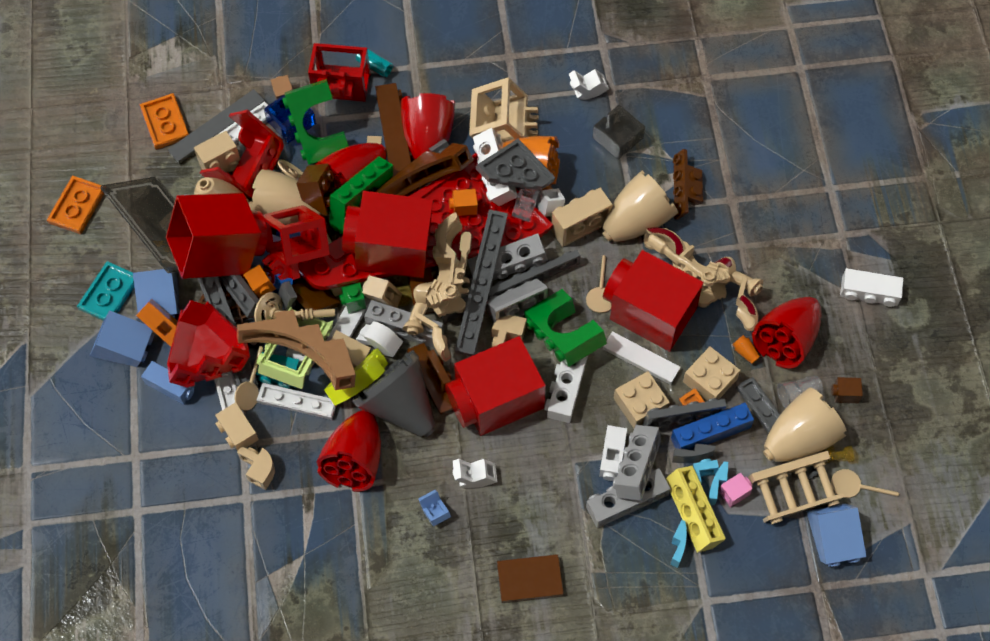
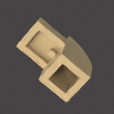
M508 315L498 319L492 326V337H494L492 347L518 336L523 341L526 330V318Z
M241 446L237 452L239 458L251 465L246 473L248 481L266 490L275 474V467L270 454L264 448L258 453L251 447L247 449Z

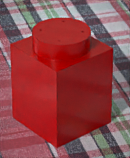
M363 191L361 206L347 207L343 230L342 252L355 253V270L424 278L433 199Z
M244 193L177 195L166 239L182 279L243 275L250 270L254 256H262L266 250L267 226L263 214L259 210L250 209Z
M642 250L634 263L625 258L619 262L606 284L602 298L612 303L610 320L670 352L698 308L704 282Z
M520 336L454 363L455 380L445 384L449 401L462 427L465 428L475 424L480 436L545 408L546 385Z

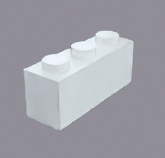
M846 268L842 276L840 297L848 300H862L866 303H880L888 307L898 306L902 298L903 278Z

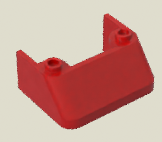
M249 110L230 113L229 115L233 121L242 127L238 137L240 143L246 147L233 175L231 176L219 167L201 170L200 174L204 177L224 180L238 188L248 199H252L255 190L252 187L258 173L262 169L273 171L284 144L283 140Z

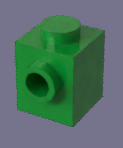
M360 282L341 287L343 294L339 296L342 306L346 305L348 314L367 309Z

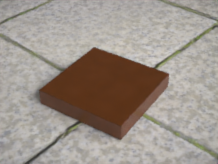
M307 281L292 285L297 295L296 300L305 309H333L340 304V301L329 289H316Z

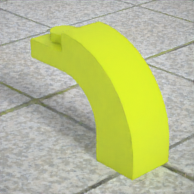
M378 348L372 350L354 368L356 374L355 387L335 390L331 382L324 391L334 405L340 404L358 394L385 372L384 368L388 365V362Z

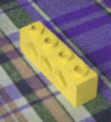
M693 466L676 469L665 478L671 488L670 493L682 520L686 522V529L697 553L711 550L726 539Z

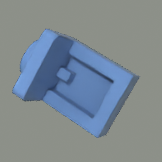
M436 490L418 499L424 514L432 526L451 517Z

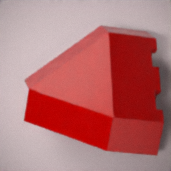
M190 300L186 308L180 311L167 361L170 383L188 388L194 386L195 382L206 379L207 382L222 377L223 373L230 371L235 373L242 370L250 357L248 343H238L237 328L208 301L206 304Z

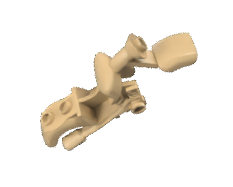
M456 212L446 217L435 230L436 246L433 247V258L439 267V276L433 282L419 284L415 287L413 294L416 303L409 321L403 326V330L409 335H418V333L424 332L422 324L432 329L434 347L445 362L451 358L447 337L442 334V329L438 324L424 315L427 308H432L441 317L442 315L445 316L455 312L461 313L466 307V302L461 298V294L469 292V289L462 288V285L470 283L469 278H465L464 275L467 257L471 250L472 235L470 232H463L461 234L459 248L461 260L459 261L456 253L451 248L453 239L463 228Z

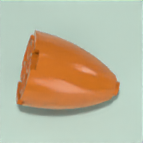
M556 136L519 138L555 177L554 182L542 190L552 189V184L556 185L560 164L558 151H556V148L560 146L558 138ZM516 139L504 142L503 148Z

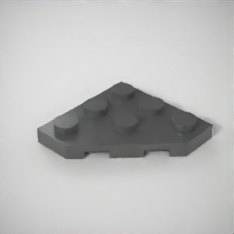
M519 138L476 166L477 171L491 183L541 191L555 180L552 173Z

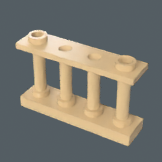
M828 451L755 472L748 476L752 484L757 483L760 486L770 516L763 519L764 523L770 521L772 525L782 522L783 517L825 504L828 507L840 504L839 500L845 497L844 493L834 494L824 467L826 465L825 462L830 459ZM813 466L814 469H817L827 498L819 501L815 500L805 472L807 467ZM795 472V474H798L808 504L797 507L787 480V473ZM776 477V480H779L789 510L780 513L777 511L768 486V479Z

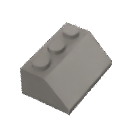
M538 279L525 281L521 286L510 288L504 294L490 297L487 301L486 311L493 324L501 317L508 315L522 317L525 315V310L547 298L548 288Z

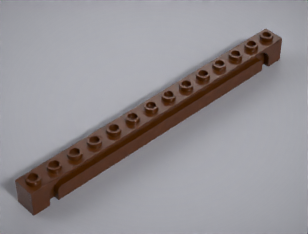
M396 83L375 86L388 162L393 164V177L408 166L411 160H414L404 136L399 101L402 99L401 89L397 90ZM419 187L404 196L412 195L419 190ZM434 266L425 268L424 278L408 276L413 305L416 303L413 294L415 287L419 284L433 282L436 279L431 274L434 271ZM427 308L425 314L435 313L432 308Z

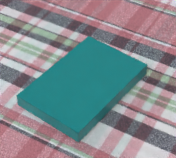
M107 261L77 305L78 310L104 321L109 310L118 313L134 289L133 273Z

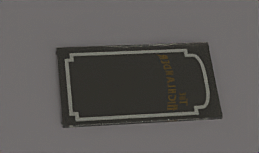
M157 177L101 185L100 189L168 274L178 272V267L166 239L175 200Z

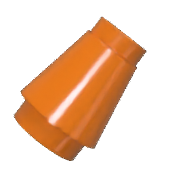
M743 335L732 344L735 348L734 350L751 364L760 358L749 337L746 338Z

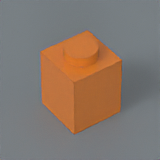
M453 190L452 198H449L450 209H453V212H456L458 216L476 215L478 207L476 190Z
M260 264L243 274L259 299L266 293L276 289Z

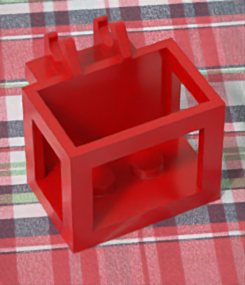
M314 43L308 70L310 84L327 79L333 99L366 102L371 73L367 47ZM322 51L360 54V67L326 65Z
M301 205L263 214L267 226L266 251L269 254L262 262L267 265L270 261H273L269 264V268L274 275L282 273L278 276L280 280L287 278L298 279L300 278L298 263L330 255L325 218L308 207ZM298 215L299 222L284 225L278 220ZM271 226L280 231V241L273 242ZM300 232L301 234L300 236L290 238L289 234Z

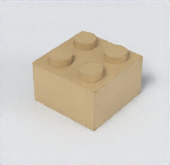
M227 131L194 147L202 170L219 167L224 172L229 173L235 171L240 161L237 146Z
M709 346L685 372L683 383L692 390L695 388L706 401L712 398H718L719 400L736 382L740 369Z
M649 371L618 387L614 392L615 402L633 428H635V425H643L649 410L653 408L666 409L670 404Z

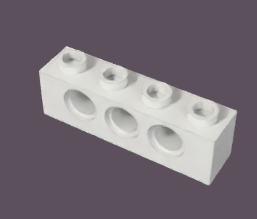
M493 128L473 137L475 143L473 148L479 158L478 164L503 148L501 135ZM482 176V180L487 187L486 195L490 202L500 206L518 197L515 186L491 183Z
M588 356L576 362L575 366L568 367L563 361L561 364L556 365L554 373L557 376L556 382L552 381L549 392L552 393L551 399H547L545 410L548 411L547 418L566 423L571 422ZM569 379L571 383L565 384L562 380ZM563 396L566 400L559 401L557 398Z

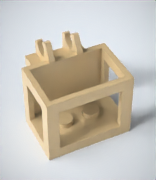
M509 77L472 89L469 136L473 138L490 128H493L501 135L503 143L517 138L537 136L538 130L532 131L529 129L538 128V123L534 121L539 120V115H531V113H538V107H527L528 95ZM502 88V99L493 101L485 94ZM510 90H511L515 95L510 96Z

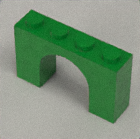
M327 79L285 92V98H282L286 109H290L291 115L288 117L291 126L296 127L297 132L294 135L297 143L302 144L303 150H300L303 161L307 160L309 165L320 161L337 150L349 146L344 131L327 137H315L309 134L303 125L304 114L310 107L333 99Z
M378 156L330 195L331 229L343 235L347 207H358L363 191L374 192L393 177V164Z
M561 289L525 310L524 314L527 328L529 330L532 329L536 337L544 341L547 349L555 353L559 362L563 361L569 367L606 345L607 341L604 330L594 320L569 333H558L552 330L558 322L576 312L572 298Z

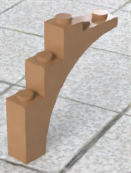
M294 310L275 312L274 319L237 325L238 343H272L291 348L309 357L319 365L330 378L335 390L355 387L356 374L344 338L324 342L319 324L299 327Z

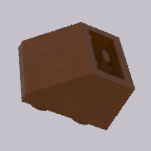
M329 164L308 165L296 183L301 200L321 214L328 215L331 207L330 195L338 189L334 184V173L330 170Z

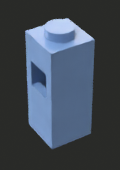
M151 361L141 376L146 385L183 405L194 394L193 386L187 388L170 383L168 369Z

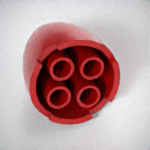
M419 93V96L414 98L406 96L401 99L402 127L408 148L414 160L425 151H429V148L444 139L449 142L455 115L454 100L449 101L446 100L445 95Z
M378 143L356 144L329 154L318 161L316 165L329 164L330 170L334 173L335 187L339 189L378 156L386 160L387 151L382 144Z
M800 297L789 300L772 309L756 324L752 333V340L758 352L762 356L767 355L775 360L778 367L795 368L799 366L810 352L819 333L821 324L820 303L813 297Z
M364 410L358 411L343 421L328 438L317 459V472L326 482L337 488L339 484L352 487L354 492L365 491L372 487L378 471L381 452L380 431L375 416Z

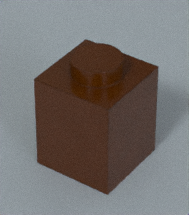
M837 377L835 383L831 386V394L835 396V403L859 404L863 396L861 378Z

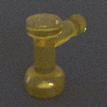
M834 445L827 448L830 459L825 464L840 459L854 462L852 446H846L843 451L835 452Z

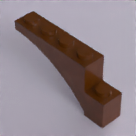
M452 143L441 153L425 151L374 192L404 196L432 180L463 170L473 162L467 145Z

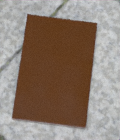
M558 554L497 561L501 603L563 596Z

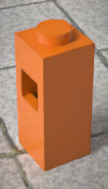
M151 299L136 316L169 346H172L178 321L155 300Z

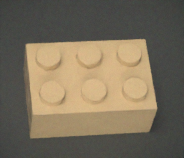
M601 187L596 190H590L585 196L575 198L569 204L559 206L552 212L553 228L551 231L561 246L564 247L603 227L607 214L612 210V203Z

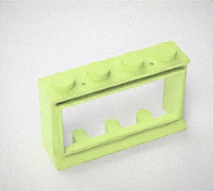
M304 318L303 321L297 319L299 326L319 324L324 342L332 331L333 321L326 322L318 318H313V320H310V318L306 320ZM266 343L264 354L260 353L257 359V364L259 365L258 373L302 389L305 376L311 372L313 360L305 356L298 370L291 369L269 360L277 345Z

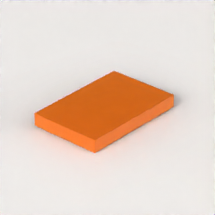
M174 93L139 104L156 150L178 143L189 135Z
M72 175L47 218V222L81 235L106 191L105 186Z

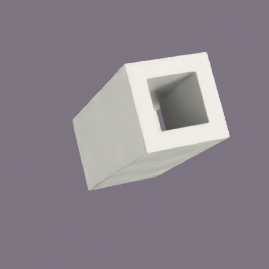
M607 425L599 477H603L605 480L613 481L614 477L618 476V467L623 458L627 428Z

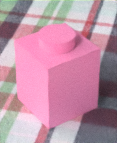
M739 473L723 483L718 492L731 508L750 496L753 488L750 480Z

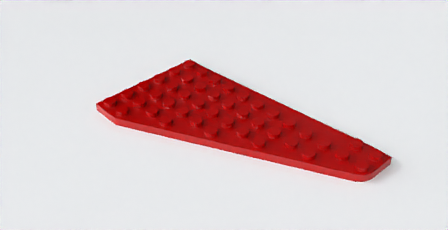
M476 153L472 155L473 162L463 170L442 176L409 196L433 199L425 268L438 266L433 258V247L436 246L435 230L446 217L454 213L453 209L449 207V198H452L453 190L475 189L478 204L476 215L458 216L463 228L453 239L451 248L456 253L459 261L461 260L460 240L463 232H470L472 235L471 250L467 259L478 256L489 210L508 213L500 247L535 234H539L541 238L553 228V224L517 189L518 197L503 205L498 206L490 202L486 195L487 187L482 180V175L476 169L477 161L479 160ZM343 236L328 244L330 255L298 263L301 276L312 287L319 290H328L365 282L369 275L377 278L395 275L355 270V253L342 252Z

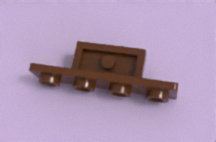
M682 149L673 157L674 205L678 210V214L674 216V219L677 220L688 213V201L697 205L703 202L702 170L688 165L686 149Z
M425 343L407 349V353L414 350L419 356L427 391L439 414L453 410L445 389V384L451 382L452 378L450 373L443 368L442 358L435 353L434 349L428 351Z

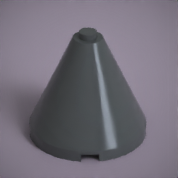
M412 350L405 355L408 358L406 361L398 359L386 368L385 372L363 390L364 395L361 397L358 393L352 399V402L356 407L415 435L428 437L435 431L433 427L436 424L419 356Z

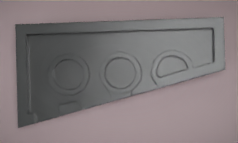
M712 398L702 403L694 401L684 406L676 404L666 409L653 408L647 412L642 426H659L661 430L668 428V425L673 422L681 425L691 421L693 417L700 420L724 411L727 405L725 399L718 400V398Z

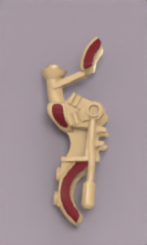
M658 227L646 229L644 234L646 248L655 249L657 252L665 254L672 260L674 267L704 282L698 306L705 308L717 299L726 298L725 285L730 281L739 285L736 316L741 320L747 331L754 330L758 323V312L754 303L743 294L745 289L748 290L747 293L750 297L759 294L763 289L762 279H752L736 271L735 261L731 257H723L716 262L710 261L709 265L703 266L693 256L694 246H690L673 231Z

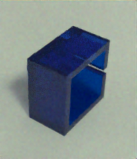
M284 94L265 107L264 113L266 121L287 143H290L296 139L294 133L297 130L295 126H291L288 117L291 115L289 108H285L282 99L285 98ZM311 108L305 112L303 117V125L306 131L317 124L314 111Z

